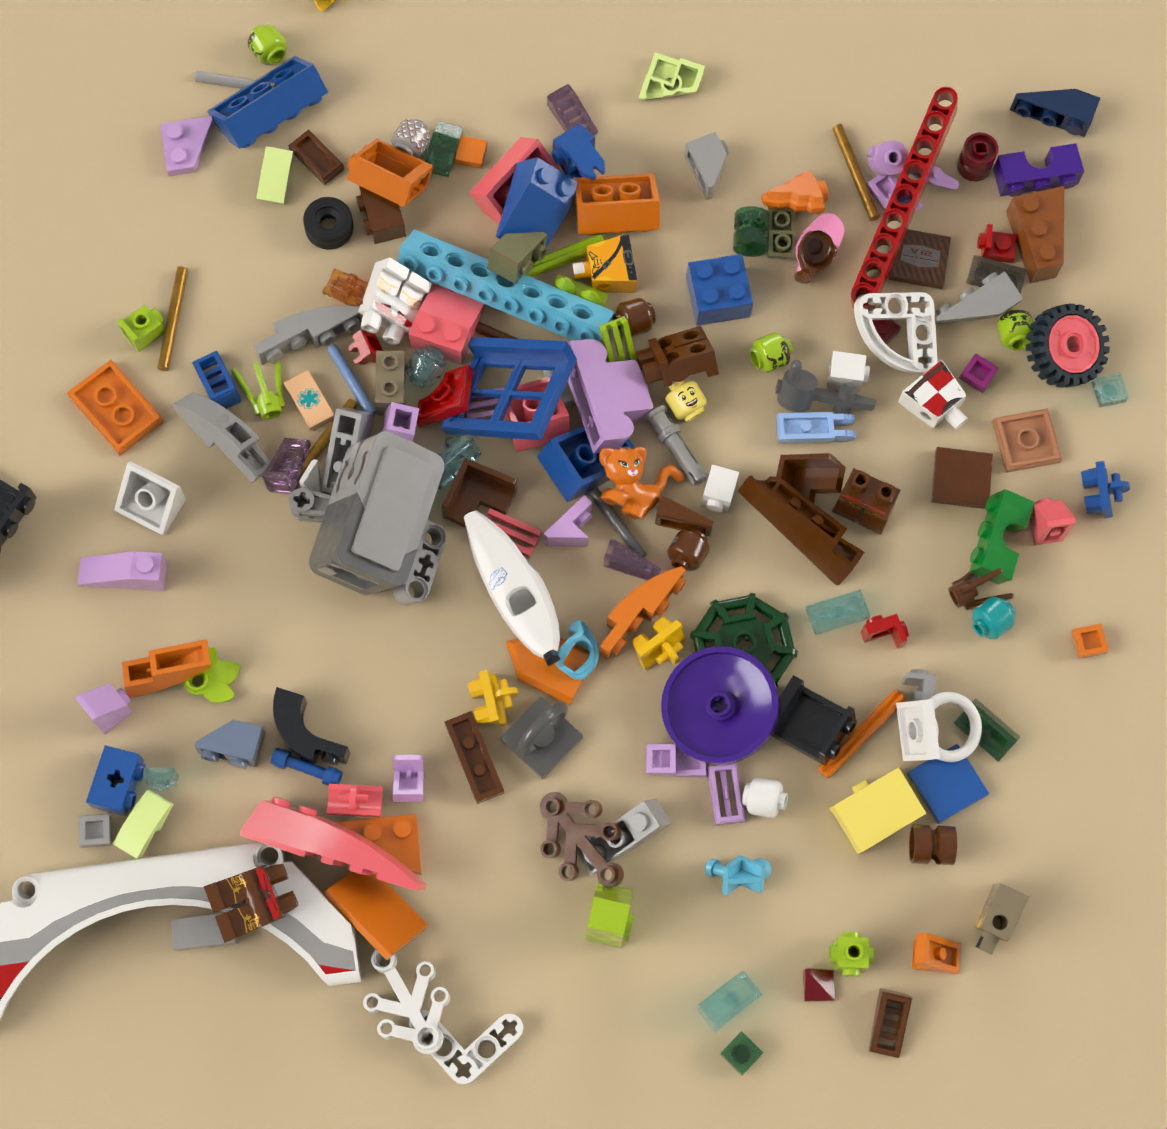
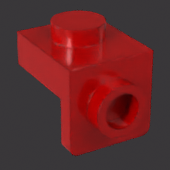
M897 614L885 618L882 615L874 616L866 620V624H864L860 632L864 643L891 634L897 649L904 647L907 637H909L905 622L900 621Z

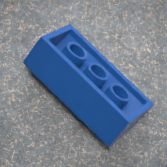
M294 56L207 112L209 116H212L213 121L231 144L239 149L247 148L256 142L257 137L275 131L279 123L297 117L300 114V110L306 106H313L322 100V96L328 93V90L314 64ZM269 82L275 83L274 88H272Z

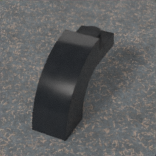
M276 687L273 700L274 720L283 741L290 751L298 758L316 764L319 755L322 756V761L332 765H338L339 762L347 764L350 756L347 746L317 737L305 727L304 712L307 706L305 696Z

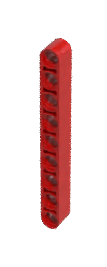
M941 87L933 95L851 290L853 309L856 298L859 295L881 293L957 113L958 95L951 87ZM948 100L952 104L944 107L939 105V102ZM938 124L942 128L938 131H932L929 129V126ZM928 148L932 152L929 155H921L918 151ZM916 172L922 176L917 180H913L908 175ZM905 196L909 197L911 202L901 204L898 202V199ZM891 221H898L902 224L896 229L887 226ZM882 245H887L891 248L888 253L877 251L878 247ZM870 270H878L881 273L877 278L867 276ZM867 302L863 304V309H868L869 313L876 305H869Z

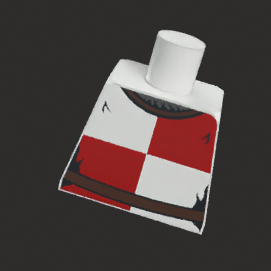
M942 360L938 361L903 390L898 401L903 407L932 428L937 427L946 420L957 430L968 419L958 409L963 404L966 394Z

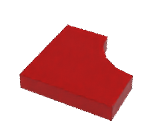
M469 364L445 372L443 380L438 387L427 397L419 400L417 407L419 408L417 418L419 427L467 412L474 373Z

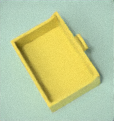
M899 767L870 784L867 779L852 787L854 791L852 795L829 808L857 854L927 814Z

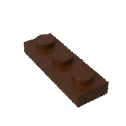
M472 711L444 721L476 803L480 804L504 794L503 786Z

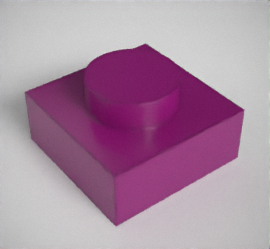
M975 353L959 379L983 393L999 368Z

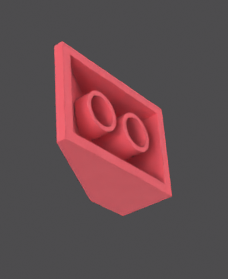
M434 283L419 308L409 331L410 348L421 351L428 348L430 350H426L425 353L462 365L469 349L467 345L471 337H474L477 323L481 320L486 304Z

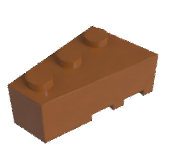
M1065 186L1015 196L1012 198L1006 211L1013 234H1017L1016 243L1030 283L1056 278L1064 264Z

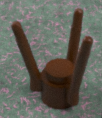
M999 568L974 582L968 580L975 574L968 572L962 578L952 582V586L948 588L954 604L958 608L964 606L966 610L982 604L990 597L975 600V597L978 596L976 587L1001 574L1002 569ZM1008 593L991 597H998L1000 599L1004 598L1007 600L1012 599L1014 595L1013 593Z

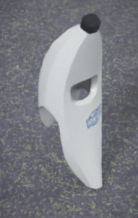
M468 511L464 516L472 554L494 605L509 628L525 647L534 655L543 658L548 666L555 664L561 659L558 654L560 643L559 623L543 579L501 528L478 511Z

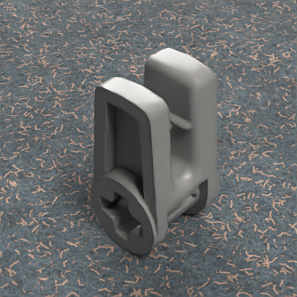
M306 488L294 490L289 497L292 515L300 521L322 523L331 495ZM303 501L307 502V504H304L303 508L298 507L302 505Z

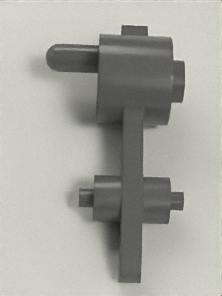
M799 360L792 361L790 369L784 373L782 380L778 379L775 387V394H778V403L783 408L793 412L809 410L812 401L834 405L833 411L836 414H850L851 409L873 411L876 405L874 399L856 395L857 388L850 382L842 384L839 391L817 388V378L812 373L801 369L802 363Z

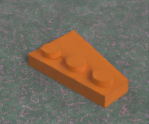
M417 814L335 822L375 843L402 862L413 873L422 875Z

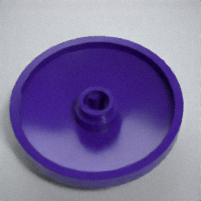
M710 647L691 654L676 666L663 690L661 712L670 738L686 754L696 760L709 764H731L750 757L770 738L779 715V696L772 676L755 657L745 651L732 647Z

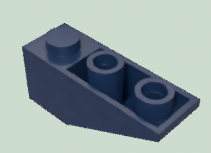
M1078 89L1016 93L1010 111L1017 113L1021 117H1029L1041 121L1044 125L1066 130L1072 135L1085 137L1092 123L1100 97Z

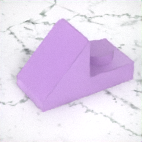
M584 495L544 533V543L547 546H588L587 535L577 526H584L592 517V502Z

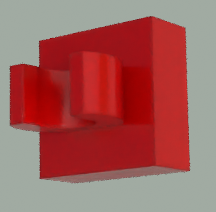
M359 330L352 335L355 342L348 347L351 352H360L359 357L353 360L354 363L360 365L366 364L368 361L376 363V351H383L376 334Z

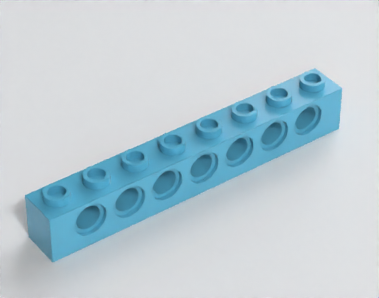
M415 229L400 246L398 263L408 268L409 272L413 271L430 282L573 341L595 339L602 343L599 326L613 319L615 311L530 276L523 275L514 284L487 269L488 259Z

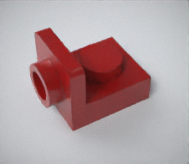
M987 224L984 232L979 233L977 249H981V260L1013 263L1016 254L1017 234L994 232L993 224Z

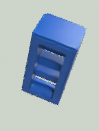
M214 351L192 362L210 400L226 409L242 401L218 351ZM215 364H218L217 367H214V368H212V369H210V370H208V371H206V372L203 373V370H205V369H207V368H209V367H211V366H213V365H215Z

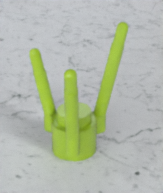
M258 362L254 363L256 376L262 392L257 396V401L237 369L233 368L232 373L252 404L256 416L260 415L261 419H272L283 413L282 408L286 406L283 400L280 362L275 363L276 395H274L273 391H268Z

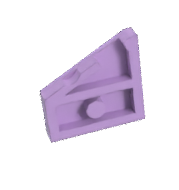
M212 116L160 124L169 176L196 172L200 162L199 157L204 152L207 144L208 132L214 125Z

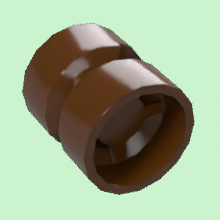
M911 825L909 835V858L911 863L928 864L932 859L937 865L955 864L957 832L954 826L938 825L935 830H932L929 825Z

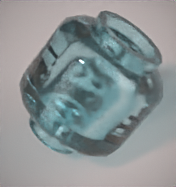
M425 345L414 350L405 370L413 385L419 388L431 387L438 383L447 363L442 351L434 346Z

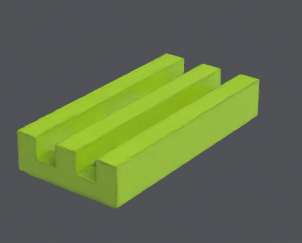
M625 316L599 326L602 343L607 350V363L615 362L608 334L609 329H612L619 361H637L628 320ZM619 325L621 326L626 352L628 356L626 358L624 355L623 346L618 329Z

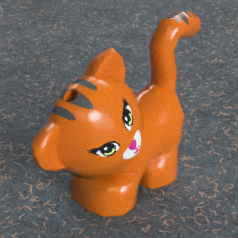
M641 446L635 448H602L599 454L600 463L604 466L606 476L614 482L616 488L604 490L600 498L611 506L615 505V503L623 506L621 512L630 519L638 517L644 521L648 512L659 502L668 476H672L677 483L684 481L685 475L680 468L670 464L660 469L655 484H641L638 480L644 472L643 463L647 456L646 448Z

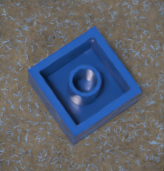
M742 254L688 262L686 280L696 326L750 317L753 300Z

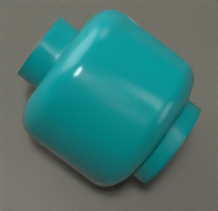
M990 597L972 612V627L981 637L991 640L998 639L1014 626L1015 609L1004 598Z

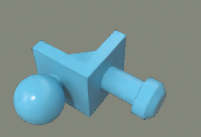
M739 855L727 865H722L719 860L712 858L707 861L705 872L708 876L715 877L717 875L723 878L722 893L728 895L739 886L761 893L764 890V880L771 874V865L764 858L752 860Z

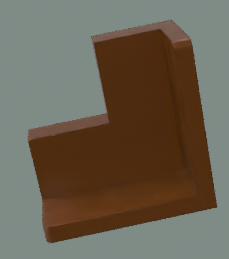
M830 453L781 455L776 477H780L814 503L816 494L841 493L846 467Z
M465 458L442 504V517L466 528L464 516L468 511H477L480 505L506 515L517 493V480Z

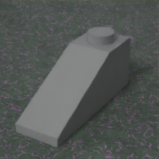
M336 408L321 492L332 494L346 451L352 445L370 437L374 413L353 408Z

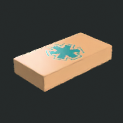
M308 370L284 382V387L310 431L334 419L333 411Z

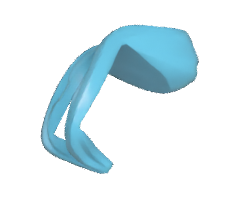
M575 620L568 626L570 638L560 647L558 654L561 659L555 665L571 678L582 680L597 665L599 645L588 626L582 620ZM578 643L590 651L586 662L578 670L573 671L563 663L572 647Z

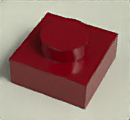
M872 320L878 335L886 345L901 329L893 320Z

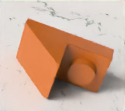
M917 933L913 944L912 968L959 974L961 944L929 933Z

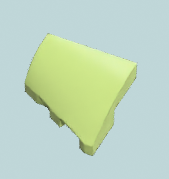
M655 52L639 99L648 100L697 93L705 66L682 58L677 60Z

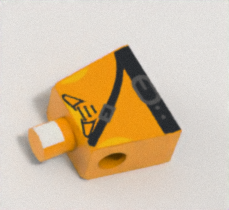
M629 234L620 235L587 246L586 261L572 263L574 280L590 278L592 288L606 293H635L637 290V276Z

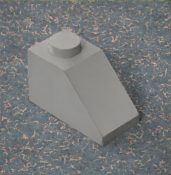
M716 132L686 143L685 158L706 200L713 197L725 167L726 156L728 155L726 143L724 140L720 141Z

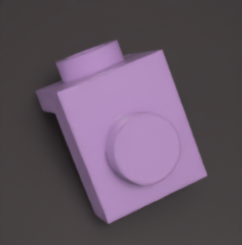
M411 754L393 756V802H423V756Z

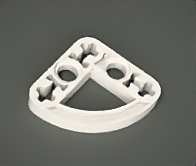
M923 292L869 293L860 296L854 303V314L858 330L865 344L882 362L899 371L913 374H923L937 363L934 302L930 295ZM890 299H896L900 304V310L897 314L890 312L888 308ZM868 301L869 305L880 304V308L873 309L868 313V309H863V304ZM920 302L925 305V309H908V304ZM906 319L909 359L897 354L884 343L878 335L872 320ZM918 326H923L927 330V338L924 341L916 337L915 332ZM928 345L926 349H917V346ZM923 356V358L928 359V364L923 365V363H919L918 358Z

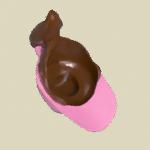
M825 213L820 215L799 237L795 247L796 258L799 264L797 272L794 274L797 282L801 284L812 282L815 279L812 273L827 269L834 260L844 236V225L835 214Z

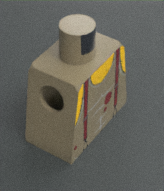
M1001 883L993 884L975 928L982 931L976 948L992 955L999 939L1008 941L1029 896ZM996 915L1001 920V925L997 929L992 924V920Z

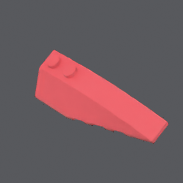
M273 796L272 800H261L240 832V836L299 856L317 857V855H321L320 862L337 866L347 864L349 865L348 869L352 872L368 876L374 873L377 874L376 878L408 889L418 891L424 890L426 883L402 862L375 843L342 825L317 816L316 809L300 805L299 809L290 807V801Z

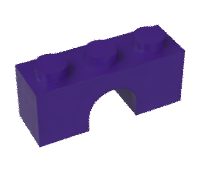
M1077 144L1050 147L1044 160L1045 168L1031 166L1026 159L1024 151L998 155L993 171L1000 197L1007 195L1015 197L1027 192H1038L1065 186L1064 189H1069L1078 185L1084 173V168Z

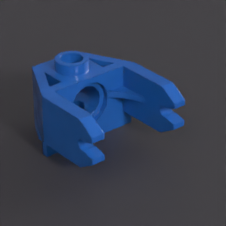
M580 123L553 139L551 155L564 174L572 179L586 177L591 180H595L597 177L594 169L602 175L605 174L604 160L595 149V136L589 133Z

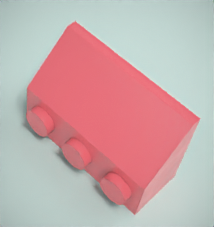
M520 137L469 192L483 213L498 224H500L518 162L538 157L561 171L539 139Z

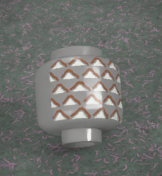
M418 119L402 121L391 138L392 146L416 158L422 156L431 141L427 125Z

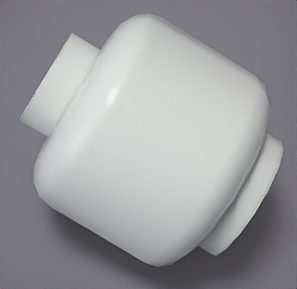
M755 777L751 783H746L742 803L752 815L775 818L780 810L786 809L788 793L783 792V785L780 781Z

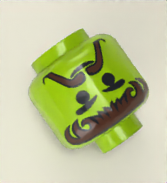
M270 24L258 25L250 32L248 48L260 63L275 65L284 59L287 42L275 26Z
M1013 308L1007 310L999 318L997 328L1001 343L1005 347L1014 351L1026 349V344L1031 343L1030 340L1026 339L1027 333L1032 332L1030 325L1034 321L1028 311Z
M773 332L756 339L749 353L756 369L770 373L789 364L793 347L788 338H783L779 333Z

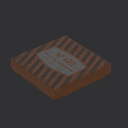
M908 229L890 270L888 280L942 289L945 281L951 237Z

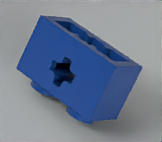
M105 745L86 803L91 808L126 817L128 809L132 810L136 801L137 793L134 790L137 781H142L145 774L146 764H143V758L137 753ZM120 777H121V778L124 780V782H123V783H117V785H116V787H115L114 784H113V781H114V780L117 781V780H119Z

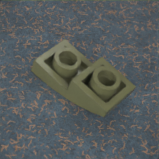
M768 208L767 210L768 258H796L795 211L790 208L779 210Z

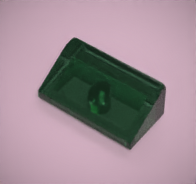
M974 699L972 703L977 708L982 722V734L979 745L999 762L1018 741L1020 736L980 701ZM963 712L954 724L969 736L970 723L968 716Z

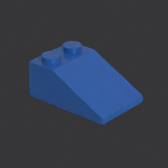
M538 157L518 162L496 237L500 239L505 234L544 232L548 234L545 245L547 247L571 207L578 182Z
M584 426L550 439L537 455L538 460L566 502L588 494L594 488H598L610 480L606 476L604 466L600 463V453L593 454ZM629 438L621 446L635 448Z

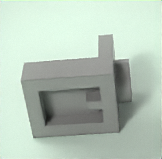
M912 669L910 672H906L902 679V684L919 686V688H915L913 701L927 700L935 695L936 675L928 674L927 670Z

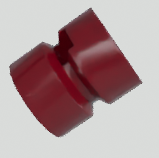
M978 132L967 137L957 161L958 172L963 178L977 182L984 180L989 175L999 150L997 141L991 135Z

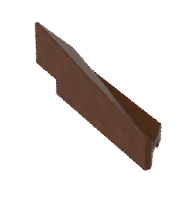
M748 476L738 489V492L835 585H840L865 553L841 538L847 530L846 527L780 477L770 476L767 480H756L753 476Z

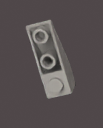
M1005 271L1000 275L994 272L982 280L984 285L976 291L971 287L958 297L961 301L951 306L950 303H947L935 311L938 315L935 317V324L997 318L1020 303L1023 297Z
M657 799L645 800L613 822L618 824L621 829V835L617 840L607 841L602 837H592L590 841L608 863L614 862L650 840L671 825L672 822ZM612 826L607 829L609 837L614 835V828ZM578 847L577 854L590 875L598 872Z

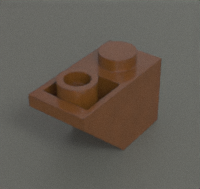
M359 186L360 195L356 196L359 211H365L367 219L363 220L367 236L372 235L374 244L406 237L405 224L399 205Z

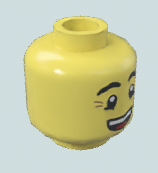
M683 380L669 386L671 392L667 394L666 402L676 419H684L686 422H689L705 412L704 407L707 400L695 381L685 383Z

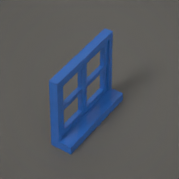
M471 337L467 346L474 355L470 364L474 373L468 406L473 396L500 399L490 420L463 418L465 413L444 419L441 425L442 430L445 434L541 441L577 361L567 341ZM486 367L513 369L504 390L477 389ZM526 369L553 371L545 392L516 391ZM512 399L540 400L531 423L503 421Z

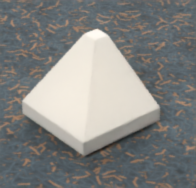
M313 459L300 478L299 483L301 488L321 493L320 468L318 461Z

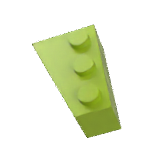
M598 882L585 940L621 948L622 940H629L634 920V914L629 913L633 889L620 886L606 887Z

